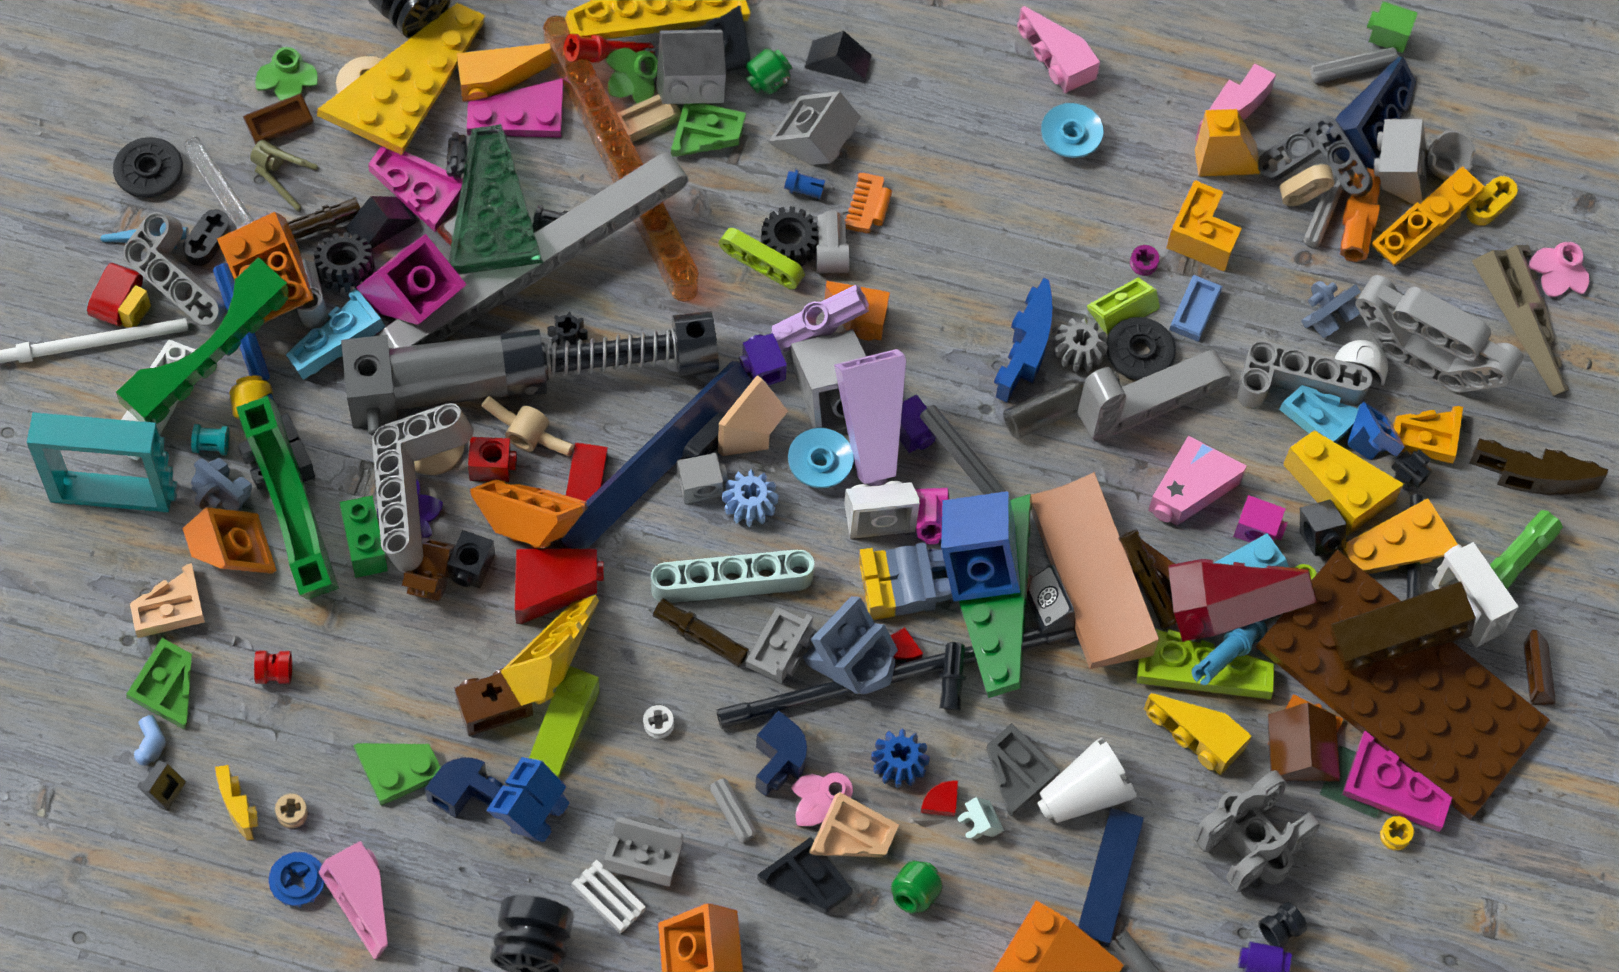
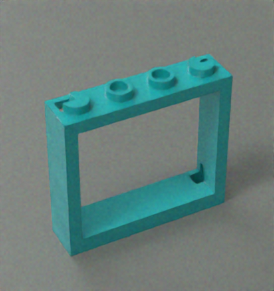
M32 413L26 443L50 503L169 513L171 501H176L177 499L176 488L178 482L173 480V466H169V453L164 451V437H160L156 423ZM60 450L141 457L148 478L68 471Z

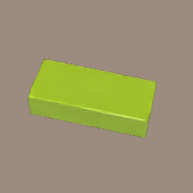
M1139 277L1087 305V310L1107 335L1121 321L1134 317L1144 318L1160 308L1157 290Z

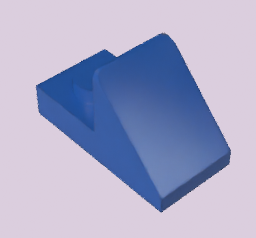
M1363 402L1359 406L1348 440L1349 447L1370 460L1378 452L1383 453L1385 450L1397 457L1405 446L1389 418L1366 402Z

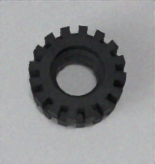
M790 206L789 212H785V208L781 207L779 208L778 215L775 211H772L769 219L766 217L763 221L761 243L803 266L806 259L810 262L813 258V253L816 254L818 225L816 222L813 223V216L811 214L805 217L806 211L800 209L799 213H795V207ZM792 230L799 233L802 239L797 244L787 245L781 243L777 236L782 231Z
M344 232V236L340 238L338 233L333 234V240L326 237L323 239L324 245L319 243L316 247L317 251H314V261L320 283H324L327 289L333 286L334 291L340 292L341 287H344L345 292H351L350 287L354 286L357 290L356 287L361 284L360 282L365 281L374 273L375 265L371 246L365 238L360 240V235L354 234L352 238H350V234ZM341 260H355L347 265H335L336 262Z

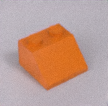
M706 903L658 923L662 972H743L737 910Z

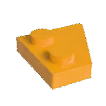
M1453 406L1451 411L1443 413L1429 410L1422 411V413L1417 415L1410 413L1396 416L1393 427L1405 446L1401 452L1408 450L1413 454L1414 451L1417 452L1420 449L1431 459L1453 464L1457 453L1463 407Z

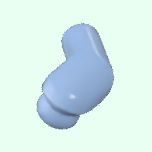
M154 715L145 716L138 722L145 738L140 744L139 749L134 752V758L138 764L143 766L150 764V762H155L166 745L165 737Z

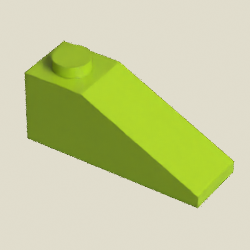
M572 666L569 667L564 680L554 691L555 694L550 701L529 759L543 761L558 778L600 693L599 677Z

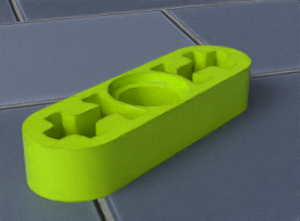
M728 228L719 240V246L726 254L788 289H795L805 276L804 270L798 263L736 228Z

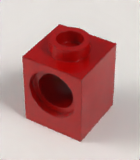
M471 437L468 457L469 480L490 482L496 479L509 482L510 470L516 471L517 451H511L510 438ZM490 457L500 458L499 461L494 463L486 461Z

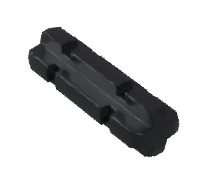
M453 132L452 137L448 139L446 174L448 177H454L455 180L461 179V175L465 173L467 137L459 135L458 132Z

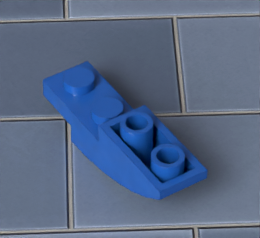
M1046 278L1042 279L1038 288L1033 286L1030 289L1025 300V304H1027L1025 311H1018L1011 325V328L1015 330L1012 341L1014 345L1008 356L1011 361L1007 368L1001 366L994 380V383L998 385L996 398L1006 403L1021 378L1031 383L1034 382L1045 355L1053 310L1050 282Z

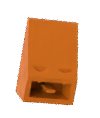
M274 211L217 238L234 280L259 257L287 282L289 295L287 296L286 303L278 311L272 310L264 318V323L314 300L298 245L284 216Z

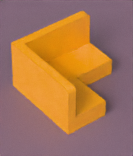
M1194 180L1171 228L1166 248L1218 270L1225 271L1242 228L1213 217L1224 192Z

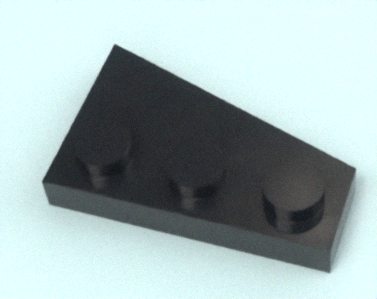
M741 5L695 29L722 30L726 71L746 68L747 63L751 59ZM657 47L654 51L657 59L659 54V47Z

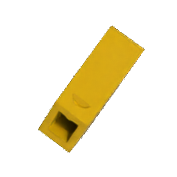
M1154 693L1148 696L1144 706L1147 716L1153 723L1158 726L1163 725L1172 733L1173 739L1183 748L1188 747L1198 756V760L1205 768L1215 770L1219 775L1244 752L1252 737L1251 734L1226 713Z

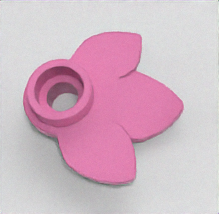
M1573 242L1560 243L1554 249L1542 248L1530 260L1529 267L1543 274L1541 278L1542 288L1549 297L1560 296L1569 287L1573 291L1583 294L1589 285V274L1582 265L1583 251ZM1563 255L1567 256L1569 258V261H1567Z
M830 773L825 777L808 774L799 778L791 787L793 792L802 798L796 810V824L806 827L818 825L824 821L834 799V795L829 792L832 784H839L842 787L841 793L851 798L853 787L849 778L841 773Z

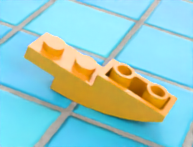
M1463 166L1460 167L1423 202L1414 204L1374 240L1372 246L1393 266L1401 263L1426 246L1461 217V212L1484 192L1485 186Z

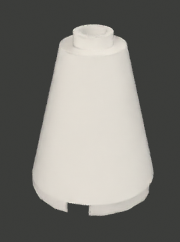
M1101 737L1039 793L1042 800L1037 802L1046 820L1053 818L1056 823L1130 801L1136 798L1137 794L1131 782L1127 784L1125 781L1126 772L1108 743Z

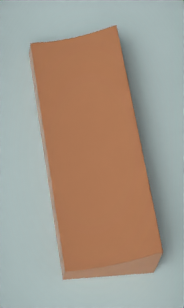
M1095 472L1066 485L1031 494V512L1051 565L1055 566L1074 607V628L1089 668L1094 669L1153 656L1159 638L1126 552L1118 539L1119 534Z

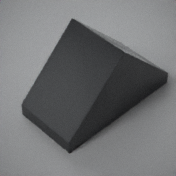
M843 30L812 41L805 69L864 83L872 54Z
M370 196L346 227V231L350 234L351 238L354 234L360 235V240L365 238L368 244H370L371 249L416 224L417 219L397 197Z

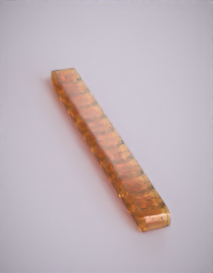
M551 16L543 24L544 44L550 43L551 62L560 79L563 78V85L611 179L615 183L641 167L643 163L591 62L588 59H580L577 62L566 60L564 43L570 32L565 17ZM616 155H623L624 157L618 158V157H615V156H616ZM662 202L633 221L670 294L678 301H690L698 294V269ZM655 229H661V230H663V232L657 233V232H654L653 230H655ZM673 254L676 257L668 258L666 255ZM684 279V280H688V281H690V282H689V283H680V282H678V281Z

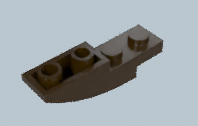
M1479 438L1469 461V464L1499 473L1497 482L1499 486L1546 495H1568L1597 490L1600 488L1609 470L1600 467L1593 461H1582L1570 457L1560 450L1545 448L1541 458H1537L1527 451H1517L1502 446L1497 441Z

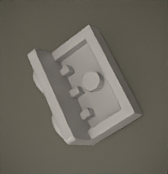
M776 606L746 660V667L782 684L786 675L792 676L797 669L801 658L797 655L802 646L808 648L811 638L815 635L816 630L812 628L813 616L806 614L804 619Z
M617 817L613 837L605 854L602 869L670 887L680 859L684 835L679 832Z

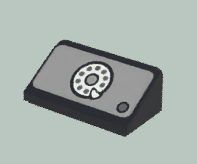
M1048 566L1027 582V600L1042 634L1075 627L1074 607L1055 566Z

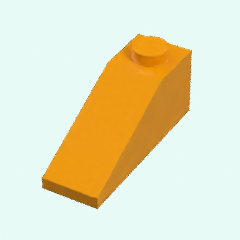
M550 43L457 53L462 101H474L502 94L550 67Z

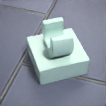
M975 797L965 803L969 812H964L958 817V821L963 824L973 820L974 828L965 834L969 839H978L982 835L995 837L1004 831L989 800Z

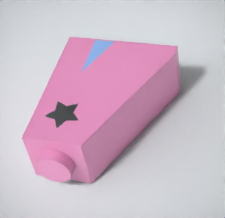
M1188 436L1155 491L1148 511L1152 512L1159 520L1171 522L1178 526L1237 487L1243 478L1246 465Z

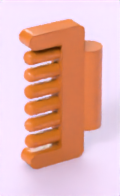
M859 173L858 182L856 183L858 188L854 189L855 194L852 196L854 201H851V208L848 209L850 214L845 219L846 229L868 234L871 232L873 224L877 226L883 225L892 190L884 187L883 177Z

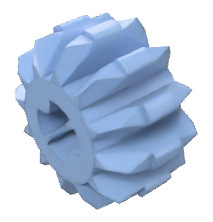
M752 469L746 477L738 471L735 475V481L728 480L726 482L727 491L722 493V501L726 503V514H734L736 524L742 519H746L748 527L752 525L754 519L763 525L766 518L765 515L773 516L775 513L774 505L778 503L779 497L775 493L776 485L774 481L766 482L767 475L765 472L755 477Z

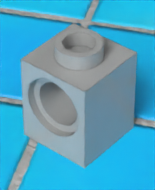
M716 453L677 461V477L684 504L722 497L723 484H726L728 477L724 464L719 465Z

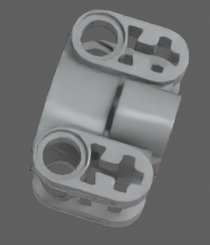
M1273 770L1265 775L1249 791L1244 793L1236 791L1225 793L1220 798L1216 810L1210 813L1198 825L1193 837L1204 852L1210 851L1220 842L1227 839L1243 858L1236 866H1231L1226 876V880L1236 893L1246 889L1258 877L1269 884L1283 882L1292 868V855L1300 851L1314 838L1320 826L1315 816L1308 812L1293 824L1288 822L1283 834L1280 835L1263 813L1280 800L1287 786L1286 781L1277 770ZM1231 806L1229 813L1226 812L1224 807ZM1246 833H1256L1260 836L1261 841H1251ZM1276 859L1281 862L1283 868L1275 869L1269 865L1268 861Z

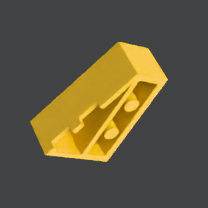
M1315 430L1289 448L1283 464L1317 503L1331 499L1346 522L1347 536L1393 504L1404 485L1402 482Z

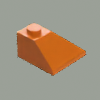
M206 507L183 527L191 557L221 569L270 574L277 571L258 513Z

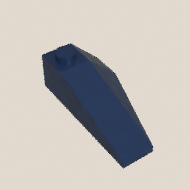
M1403 56L1397 57L1335 118L1362 162L1369 169L1374 170L1375 158H1380L1381 151L1378 150L1377 139L1378 132L1384 131L1385 119H1401L1403 111L1409 109L1416 80ZM1329 127L1325 135L1330 143L1333 144L1337 141L1330 133L1332 127ZM1341 148L1335 152L1338 159L1347 162L1350 158V152L1346 148Z

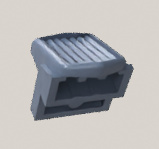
M851 596L811 638L813 646L804 654L803 658L807 666L833 679L834 682L850 689L855 694H868L890 685L895 666L893 655L898 649L885 625L874 623L861 597Z

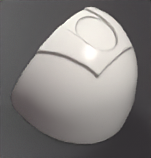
M1356 340L1347 343L1337 352L1334 359L1363 364L1372 368L1379 374L1381 385L1384 386L1388 373V361L1385 353L1379 346L1370 341Z

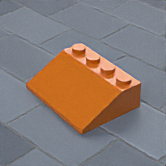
M1036 900L993 972H1120L1124 964L1068 918Z

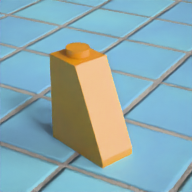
M1205 110L1195 147L1198 177L1260 174L1257 144L1238 110Z

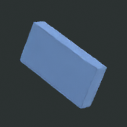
M1193 275L1169 330L1199 342L1223 286Z

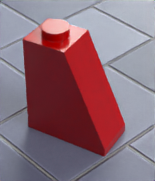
M516 549V624H524L568 606L572 602L597 594V581H604V561L597 560V549Z

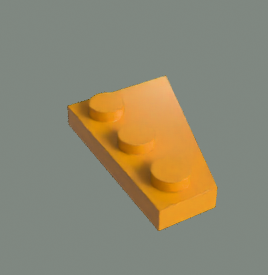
M1427 498L1346 542V548L1342 549L1348 559L1367 574L1398 569L1401 565L1420 562V564L1432 562V559L1444 557V554L1449 549L1458 544Z

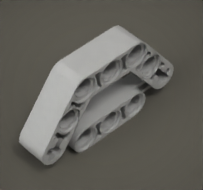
M1374 275L1356 300L1357 309L1386 356L1391 357L1393 360L1449 391L1460 393L1507 386L1524 359L1522 352L1512 344H1495L1489 341L1491 329L1486 323L1418 287H1410L1405 295L1398 292L1396 286L1389 279Z

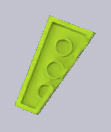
M1155 628L1159 641L1154 655L1138 659L1137 683L1263 699H1271L1273 694L1274 664L1249 655L1237 656L1209 684H1200L1206 675L1196 682L1192 676V668L1215 649L1214 644L1201 640V643L1192 640L1182 642L1180 632L1171 629L1165 632Z

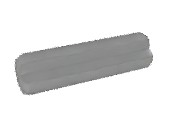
M722 778L715 781L711 785V792L738 840L743 843L755 837L756 830L728 780Z

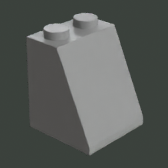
M846 330L791 343L793 368L812 428H827L840 434L848 433L834 364L866 357L854 330Z

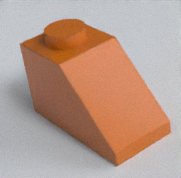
M827 281L824 300L854 285ZM860 287L869 303V312L842 325L846 330L853 329L856 336L862 340L869 341L875 339L881 341L890 292Z

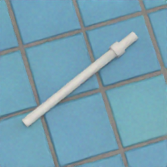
M187 319L165 321L30 345V342L16 344V348L0 350V363L19 360V363L33 361L34 357L189 331Z

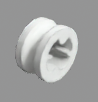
M663 705L650 707L643 716L645 731L649 736L658 739L670 735L674 729L672 712ZM662 715L663 720L668 719L667 722L663 723V728L656 729L655 724L649 725V722L655 721V716Z

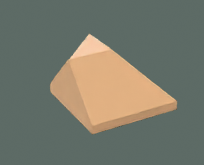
M759 376L754 378L719 422L718 453L722 456L769 450V436L788 412L778 397Z

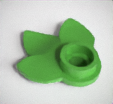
M283 47L276 51L271 63L260 67L256 75L255 86L258 91L274 89L275 95L282 101L302 93L303 86H316L318 74L313 65L303 61L299 52L291 47ZM287 62L292 63V64H290V65H283L284 63H287Z
M629 48L618 49L610 53L606 58V62L615 72L611 74L608 82L609 95L617 98L632 95L637 104L652 98L655 91L653 79L656 77L658 69V59L649 51L635 53ZM642 61L646 65L644 72H642L640 68V64Z

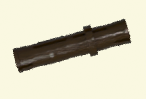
M354 197L330 207L328 204L324 205L319 211L288 221V225L296 240L327 228L330 230L337 228L336 225L353 219L361 208L357 198Z
M1138 529L1120 536L1118 539L1131 562L1133 573H1136L1147 599L1160 622L1161 628L1177 623L1172 601L1154 566L1156 561L1153 555L1148 554Z
M665 598L660 600L652 616L677 630V634L681 637L687 636L695 640L700 645L725 658L737 667L742 665L749 653V648L696 618L697 615L691 611L687 613Z

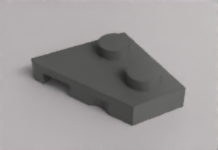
M1012 723L987 744L986 750L1007 812L1011 817L1059 774L1060 770Z

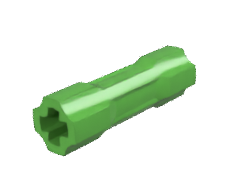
M1541 510L1500 557L1495 558L1490 564L1506 589L1512 585L1517 576L1538 553L1556 538L1563 528L1560 520L1553 516L1550 511Z

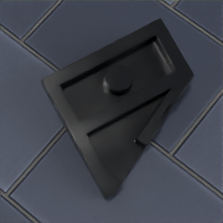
M809 837L757 874V879L760 883L824 914L853 894V889L827 856L809 853L814 843L812 837Z

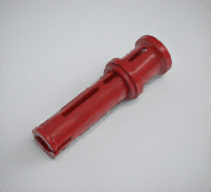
M569 34L565 39L564 54L570 62L588 59L592 63H599L606 59L610 53L618 49L629 48L637 53L646 49H653L654 46L651 42L605 40L600 35H592L590 38L580 37L578 34Z

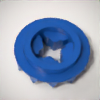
M292 852L279 858L269 873V887L274 898H277L285 906L296 905L299 908L303 904L314 902L319 893L323 892L325 883L318 873L322 867L319 860L305 852ZM289 870L293 874L296 873L297 876L307 875L303 878L304 890L296 884L291 887L288 886L292 882Z

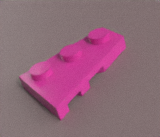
M563 78L468 102L467 135L561 138Z
M381 146L368 163L369 172L434 232L437 231L467 188L466 179L455 180L454 177H448L446 170L406 151L400 155Z
M1364 731L1342 795L1440 832L1443 828L1452 797L1420 772L1415 773L1399 761V756L1391 750L1386 751L1373 741V736Z

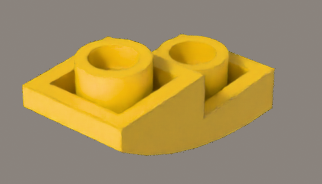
M229 765L216 766V777L228 814L246 840H253L252 827H258L256 806L250 807L247 796H241L239 776H232Z

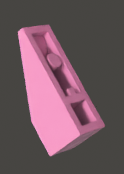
M359 841L326 859L318 873L375 960L381 956L388 945L380 872L374 853L370 849H366L362 842Z

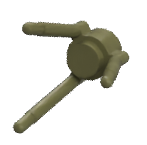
M265 140L259 141L252 149L250 155L251 162L257 165L255 172L263 176L296 211H300L301 206L269 171H277L284 160L312 170H317L318 165L284 152Z

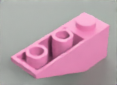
M1026 6L1021 8L1019 22L1017 23L1020 35L1024 39H1028L1033 46L1036 58L1040 62H1044L1049 70L1052 81L1056 85L1059 84L1064 93L1097 79L1100 61L1083 38Z

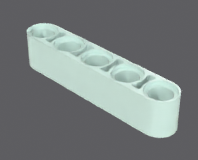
M787 550L664 562L655 566L651 572V593L659 602L662 598H665L671 603L800 591L808 588L813 581L814 559L805 550ZM794 567H802L806 570V572L799 574L793 572L791 569ZM769 570L773 575L763 577L758 572ZM729 573H736L740 578L729 580L725 576ZM697 576H702L706 578L707 581L703 583H695L691 579ZM667 579L671 580L673 584L666 587L659 585L658 582Z

